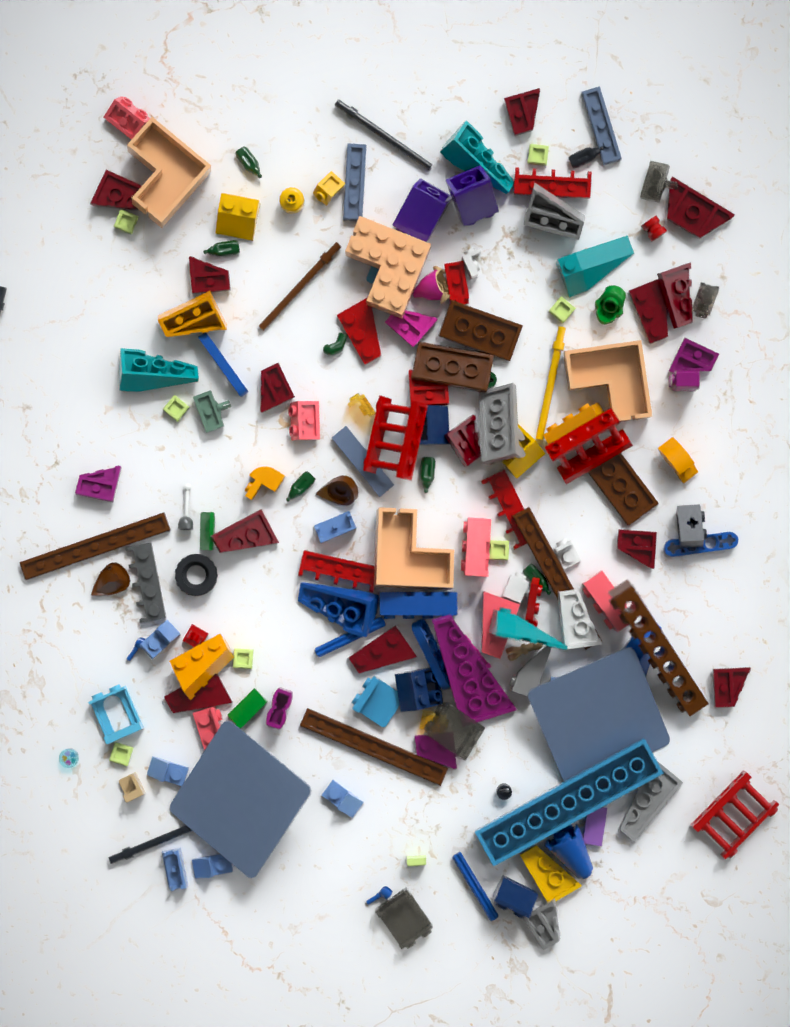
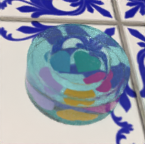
M72 748L63 750L59 755V762L65 768H72L79 761L78 752Z

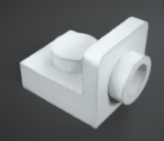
M471 248L464 252L465 255L461 259L470 279L478 277L480 267L477 261L472 260V258L480 255L481 250L480 248L477 250Z
M567 539L556 543L557 547L554 548V551L563 569L581 561L572 540L567 542Z

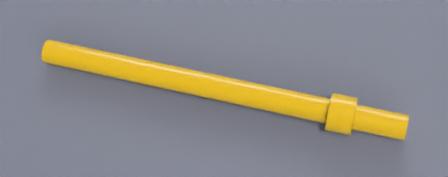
M558 326L556 341H553L552 346L554 351L536 439L539 440L544 438L543 435L545 433L560 355L565 345L563 340L566 328Z

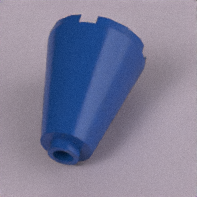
M570 824L554 833V838L551 840L548 838L545 846L577 878L586 879L592 874L593 865L580 828L577 824H575V827Z

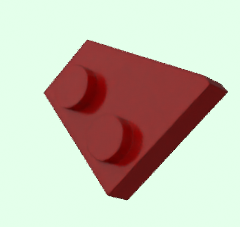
M409 370L411 404L412 401L433 406L449 405L448 386L412 380L413 370Z

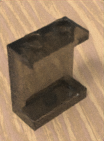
M443 702L436 707L434 718L425 725L423 735L452 752L458 759L466 760L485 727L450 703Z
M407 887L375 908V913L387 926L401 950L405 947L409 949L416 944V939L419 937L425 938L432 932L433 924Z

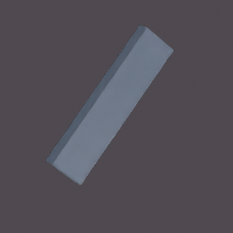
M600 86L582 91V98L597 147L603 146L604 148L599 153L603 166L622 160Z
M347 143L343 220L358 221L359 216L363 217L367 144Z
M347 426L332 437L333 441L379 497L394 486L393 482L380 468H377L376 474L363 471V463L367 451Z

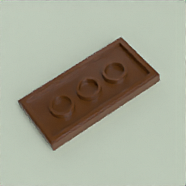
M450 300L438 336L510 361L523 325Z
M419 342L411 379L487 393L494 355Z
M622 453L587 472L627 526H630L659 504Z

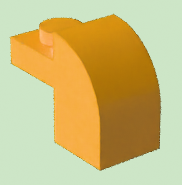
M670 438L657 448L683 484L698 473L693 459L675 438Z
M271 467L256 468L249 474L255 481L248 483L244 490L247 492L245 496L253 500L262 485L276 492L286 476Z

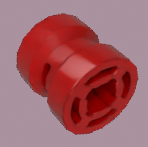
M657 215L641 225V228L648 232V238L651 242L667 232L666 228L659 224L660 220Z

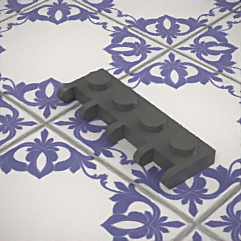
M152 543L126 547L125 550L127 552L133 550L135 563L129 564V568L136 567L139 582L132 583L133 587L140 586L143 601L136 602V606L144 605L146 618L139 619L140 623L167 618Z

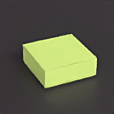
M530 144L527 164L547 166L549 146Z
M120 209L113 227L132 235L139 216Z
M561 296L549 312L560 322L564 323L576 308Z
M174 395L162 410L178 422L190 407Z
M490 540L489 559L509 560V541Z
M234 648L233 668L252 669L254 650Z
M115 742L109 761L128 766L134 747Z
M426 855L407 856V866L426 865Z

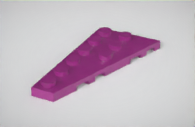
M449 614L433 619L432 623L462 727L516 711L517 709L453 617Z

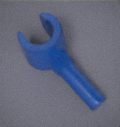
M138 638L133 650L126 658L127 660L131 661L138 649H142L139 645L145 638Z
M384 886L366 902L369 905L381 896L387 900L393 891L388 886Z

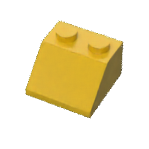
M221 193L217 213L216 234L253 241L260 201Z
M519 424L518 428L525 437V440L520 441L519 445L523 448L525 457H514L500 461L516 479L545 455V452L536 440Z

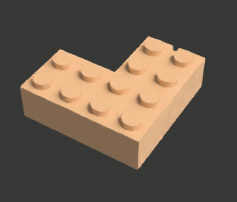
M153 117L127 144L128 152L153 172L151 177L132 197V204L145 215L148 213V217L159 227L163 228L211 173V165Z
M359 216L345 254L347 257L379 269L366 300L367 305L402 319L431 250V244Z
M641 340L564 351L563 356L569 391L607 386L609 407L613 409L620 422L629 421L631 417L633 420L652 417Z
M379 507L376 510L374 587L451 590L454 580V549L416 548L417 509L400 508L397 511V515H394L396 508Z

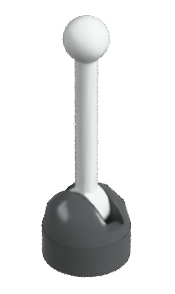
M185 484L183 486L185 490L184 516L179 519L178 529L193 530V520L188 517L189 490L191 486L190 484Z

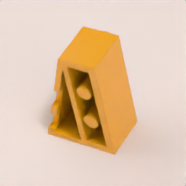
M210 291L158 315V322L166 337L188 335L197 332L204 333L213 330H227V324Z
M599 402L591 406L587 403L578 409L580 413L573 416L571 413L562 419V424L557 426L554 423L546 428L548 432L543 436L547 443H552L603 413L604 410Z
M218 634L170 660V664L183 692L191 700L195 697L194 694L202 686L205 687L208 684L207 681L215 673L218 674L234 656L227 641L221 634Z

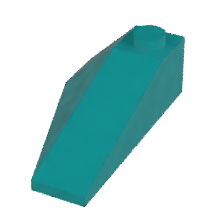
M466 120L447 140L440 153L445 159L463 171H468L481 165L490 178L492 187L505 194L509 193L514 184L513 179L503 165L495 161L492 156L494 152L491 148L487 149L483 144L482 140L484 138Z
M628 235L557 259L556 264L569 298L588 291L634 254Z
M120 348L119 391L141 392L199 381L198 366L178 360L167 361L163 359V356L157 355L153 357L146 355V351L139 349Z
M500 607L499 610H493L489 628L490 633L519 641L522 639L534 644L541 643V645L567 650V645L519 616L512 614L511 609Z

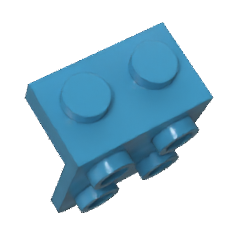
M373 676L372 679L368 677L362 686L365 688L362 694L357 693L351 702L354 704L352 709L358 713L360 712L379 726L386 727L400 706L398 692L376 676Z

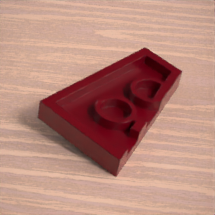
M105 170L90 205L139 210L132 204V197L142 185L109 170Z
M659 279L629 290L628 292L649 344L667 338V309Z
M395 625L348 658L360 674L416 658L417 656Z
M216 673L207 681L208 684L205 687L202 686L194 694L195 697L191 700L183 692L182 687L164 696L172 713L233 703L219 675Z

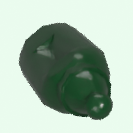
M245 146L238 149L235 155L248 172L257 175L258 178H262L259 163L251 151Z
M236 240L218 242L208 248V250H204L203 253L215 255L216 257L236 255L240 253L239 243Z
M422 457L420 481L422 482L424 493H428V489L434 481L436 464L434 457Z
M308 471L304 472L291 485L286 501L289 502L290 499L302 496L316 480L315 477Z
M532 563L523 570L524 575L527 576L526 578L530 582L533 577L540 578L539 585H543L542 591L550 595L551 591H549L544 575Z

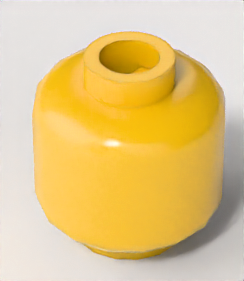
M290 187L282 191L279 202L285 212L295 214L301 211L304 206L305 200L299 189Z

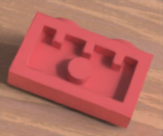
M122 96L114 99L103 117L131 140L150 120L144 110L138 109L130 99Z
M319 401L291 402L288 410L291 417V425L289 427L291 440H319Z
M215 706L193 712L204 750L220 728V720H223L220 709L216 710Z

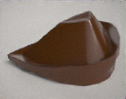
M342 475L333 478L316 492V495L338 505L348 506L358 498V487L351 477Z
M117 562L106 565L100 572L91 595L104 596L125 591L131 582L127 570Z

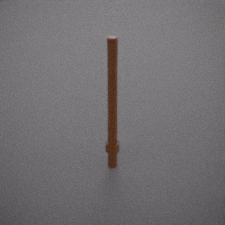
M335 242L327 252H324L319 257L320 260L261 322L259 327L263 331L314 276L333 260L332 257L341 248L340 244Z

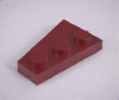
M691 262L657 274L673 329L693 323L692 299L690 298L692 279H689Z
M262 509L211 535L219 553L279 543Z

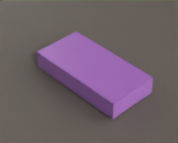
M601 807L586 816L583 835L585 844L602 846L607 807Z

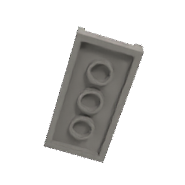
M510 383L488 389L487 393L479 392L481 462L491 466L498 461L514 457H525V452L519 445V442L525 440V437L518 428L516 385Z

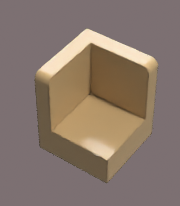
M136 772L119 780L125 794L123 797L126 803L146 793Z

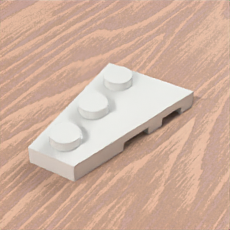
M577 589L559 591L558 601L563 644L568 646L567 649L602 645Z

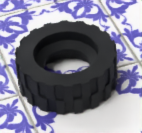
M202 554L187 555L181 559L175 569L174 577L177 582L176 584L187 595L201 596L207 594L214 588L217 582V567L207 556ZM195 565L201 566L206 573L205 580L197 585L190 583L187 579V571Z

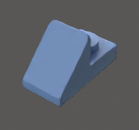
M166 620L139 646L153 659L177 638L180 632Z
M152 756L147 775L161 782L167 781L182 786L189 767Z
M334 779L322 794L338 810L352 818L364 803Z
M221 854L192 859L195 878H212L214 875L233 872L232 863Z

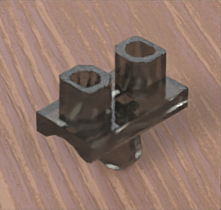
M700 283L692 305V310L696 312V317L705 319L707 315L710 316L719 292V286Z

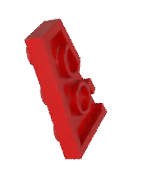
M367 298L337 314L364 365L382 356L373 309L367 305Z

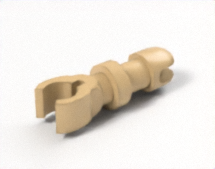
M523 643L521 647H509L505 651L509 661H514L521 654L526 655L529 651L539 650L543 645L541 643H529L526 645Z

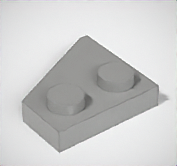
M555 899L534 909L530 918L524 917V921L543 950L560 941Z

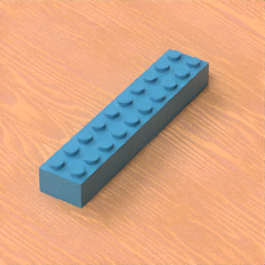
M642 738L476 829L475 834L494 867L662 775L663 771L646 740Z

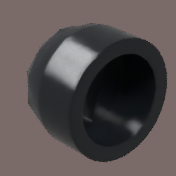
M506 783L499 784L496 789L497 796L502 800H507L512 795V789Z

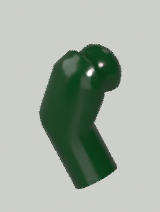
M339 333L335 343L324 345L323 353L328 356L341 353L348 335Z

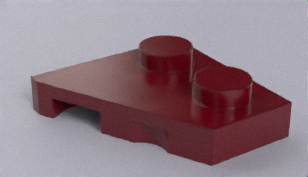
M540 88L504 98L514 136L533 131Z
M189 256L192 294L206 293L208 291H231L228 270Z
M279 363L261 370V413L295 398Z
M475 415L469 416L444 435L464 467L469 466L481 457V449L478 444L479 435L475 430Z
M618 529L617 549L645 566L655 569L657 532Z
M751 667L713 669L715 708L735 707Z

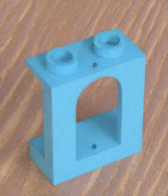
M120 684L109 688L110 693L103 695L100 692L91 696L93 700L88 702L89 705H92L105 735L103 738L106 745L144 728L127 687H121ZM111 695L121 699L132 724L114 732L104 709V701Z

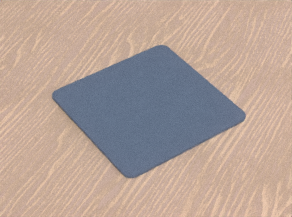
M630 647L546 682L528 692V699L563 781L642 738L646 740L652 752L667 746L670 742L669 734L636 652Z
M225 721L171 802L170 811L249 878H254L258 875L309 798L311 787L233 722Z

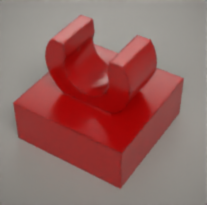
M192 624L182 641L192 647H196L206 640L209 633Z

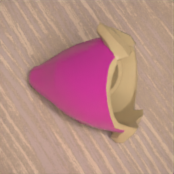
M433 266L434 271L430 272L419 282L414 289L413 297L440 300V303L443 304L450 296L448 285L443 275L445 271L438 266Z

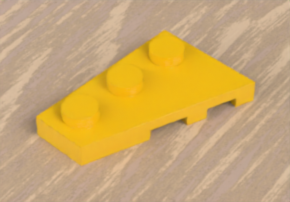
M537 845L520 854L547 902L552 899L558 901L582 887L576 879Z

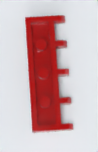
M515 167L514 195L531 196L534 183H536L556 197L590 199L592 172L590 171L587 172V178H574L575 171L572 170L570 171V177H555V169H551V176H537L536 168H532V175H519V167Z
M504 469L482 480L481 483L482 485L490 483L494 494L488 497L490 500L497 497L503 509L497 515L500 517L505 514L512 527L505 532L509 534L514 531L519 543L513 546L515 550L527 544L512 515L523 510L524 507Z
M306 550L303 551L298 573L299 577L303 576V570L316 572L315 580L319 581L320 574L334 576V585L338 584L339 578L354 581L352 589H356L358 582L371 585L369 592L373 593L374 566Z

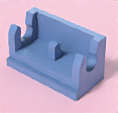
M350 511L314 525L320 543L357 529Z
M181 847L162 851L170 891L177 888H187L188 881Z

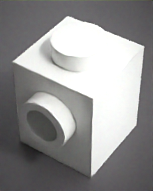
M517 572L515 576L510 574L502 596L521 603L523 596L527 597L530 591L529 581L525 580L527 576Z

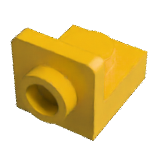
M331 171L317 184L313 195L318 201L327 206L346 183Z

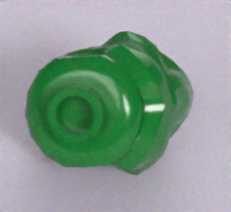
M616 285L606 287L601 297L595 301L596 316L601 324H610L615 321V318L622 316L626 293L621 287Z

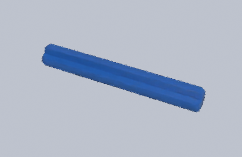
M382 617L373 621L368 634L385 627L386 623ZM346 633L316 647L315 653L318 657H322L362 636Z
M462 853L454 854L452 859L488 919L494 921L499 917L497 911Z

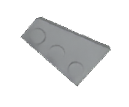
M534 183L523 225L579 240L585 215Z

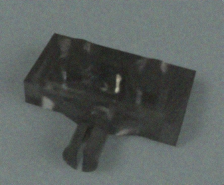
M650 161L640 195L641 199L660 203L665 188L677 189L678 182L667 180L669 164Z

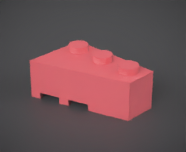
M468 517L467 521H464L463 533L467 534L466 541H462V552H465V560L461 559V571H464V575L488 577L491 519Z
M599 571L582 583L584 586L582 591L587 598L591 597L595 602L593 607L598 614L602 613L606 618L604 623L609 630L613 628L614 631L619 632L628 626V623L625 625L618 616L621 614L619 609L615 610L609 602L611 597L608 592L615 587L603 571Z
M484 591L481 652L501 659L508 638L496 636L489 632L493 610H499L500 607L511 609V613L517 615L520 604Z

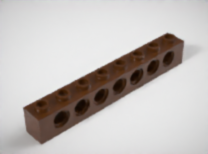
M625 580L608 592L611 597L609 600L610 604L615 610L619 609L621 612L618 616L625 625L628 623L630 626L629 633L634 640H639L640 644L638 647L644 655L647 653L650 657L647 661L653 669L657 668L659 671L657 674L658 678L663 684L666 683L669 688L666 690L672 698L676 697L678 701L676 705L681 713L686 712L691 717L707 706L709 703L634 586L628 580ZM628 602H632L630 607L625 608ZM638 617H641V620L638 623H635V620ZM651 632L647 638H644L646 633ZM660 647L659 651L654 653V650ZM666 662H670L667 667H664ZM679 676L678 680L673 682L674 678ZM688 691V694L683 696V693Z

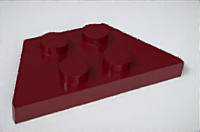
M673 176L671 177L667 208V220L700 239L735 216L734 213Z

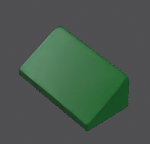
M201 512L200 550H214L215 544L211 535L215 534V512Z
M254 688L228 714V717L241 729L268 701Z

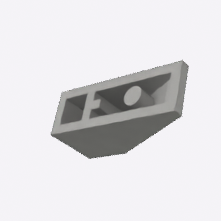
M544 645L517 672L516 676L512 675L509 686H512L511 690L513 692L528 697V692L539 686L552 647Z

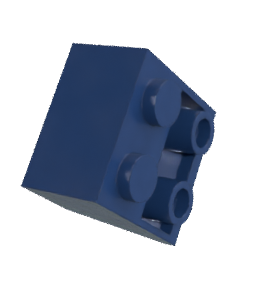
M428 405L419 446L449 444L444 436L449 432L448 406Z
M430 667L394 674L401 712L417 711L444 704L441 687Z
M502 875L493 893V899L497 907L503 910L509 908L514 912L515 916L522 919L524 917L530 918L538 897L537 891L505 875Z

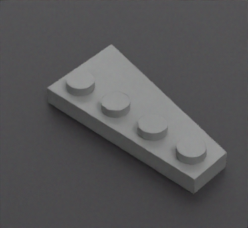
M659 762L658 764L663 774L639 787L620 827V830L634 842L683 784L679 778Z

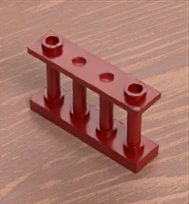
M379 395L368 450L363 463V471L376 474L377 468L396 471V477L412 481L428 405L412 401L411 407L391 404L392 399ZM389 411L409 415L407 425L387 423ZM385 430L405 434L403 444L383 442ZM381 449L400 452L399 463L379 461Z
M612 408L544 447L553 462L559 460L561 463L556 468L566 485L633 446L623 429L617 430L616 425L621 422ZM609 430L611 436L601 441L599 435ZM592 440L594 446L584 451L582 445ZM575 450L578 455L567 460L565 455Z
M744 770L690 824L697 832L700 830L705 831L724 850L720 855L725 860L728 857L732 858L737 853V848L768 816L772 817L778 811L777 807L780 805L775 800L769 803L750 784L749 780L752 777ZM740 789H745L764 808L757 817L736 798V793ZM727 802L729 804L732 803L751 822L744 830L738 827L723 812V807ZM714 816L718 817L737 835V838L730 845L710 826L709 821Z

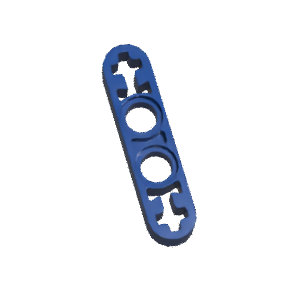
M204 332L198 336L240 397L247 394L249 391L209 335Z
M733 532L708 534L707 538L712 537L716 542L713 548H707L705 545L706 540H704L703 547H696L694 551L683 548L684 553H681V549H676L674 554L668 551L667 547H670V543L678 546L679 539H672L664 544L663 550L670 557L735 548L739 539ZM727 535L734 538L731 546L728 543H721L722 547L719 548L720 541L717 536H721L720 540L727 539Z
M424 619L413 622L411 626L412 631L439 686L443 690L451 688L440 648L427 622Z

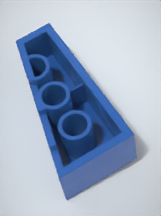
M380 592V615H384V619H395V615H403V619H414V615H422V619H434V615H441V617L449 614L452 617L457 616V592Z

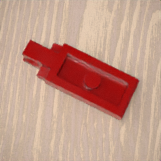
M463 261L444 264L450 300L469 304V293Z
M533 577L525 621L537 627L538 621L534 614L538 615L540 603H536L537 596L541 597L543 585H539L540 578Z

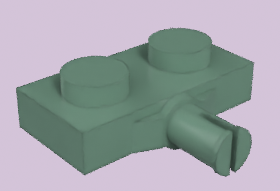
M211 390L194 396L193 399L206 433L224 427L221 411L232 407L229 404L230 401L227 400L218 404Z

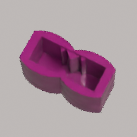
M672 372L671 376L668 377V386L672 387V391L699 390L700 372Z
M282 687L275 691L272 698V708L266 717L267 726L277 729L282 728L287 719V709L293 700V691Z

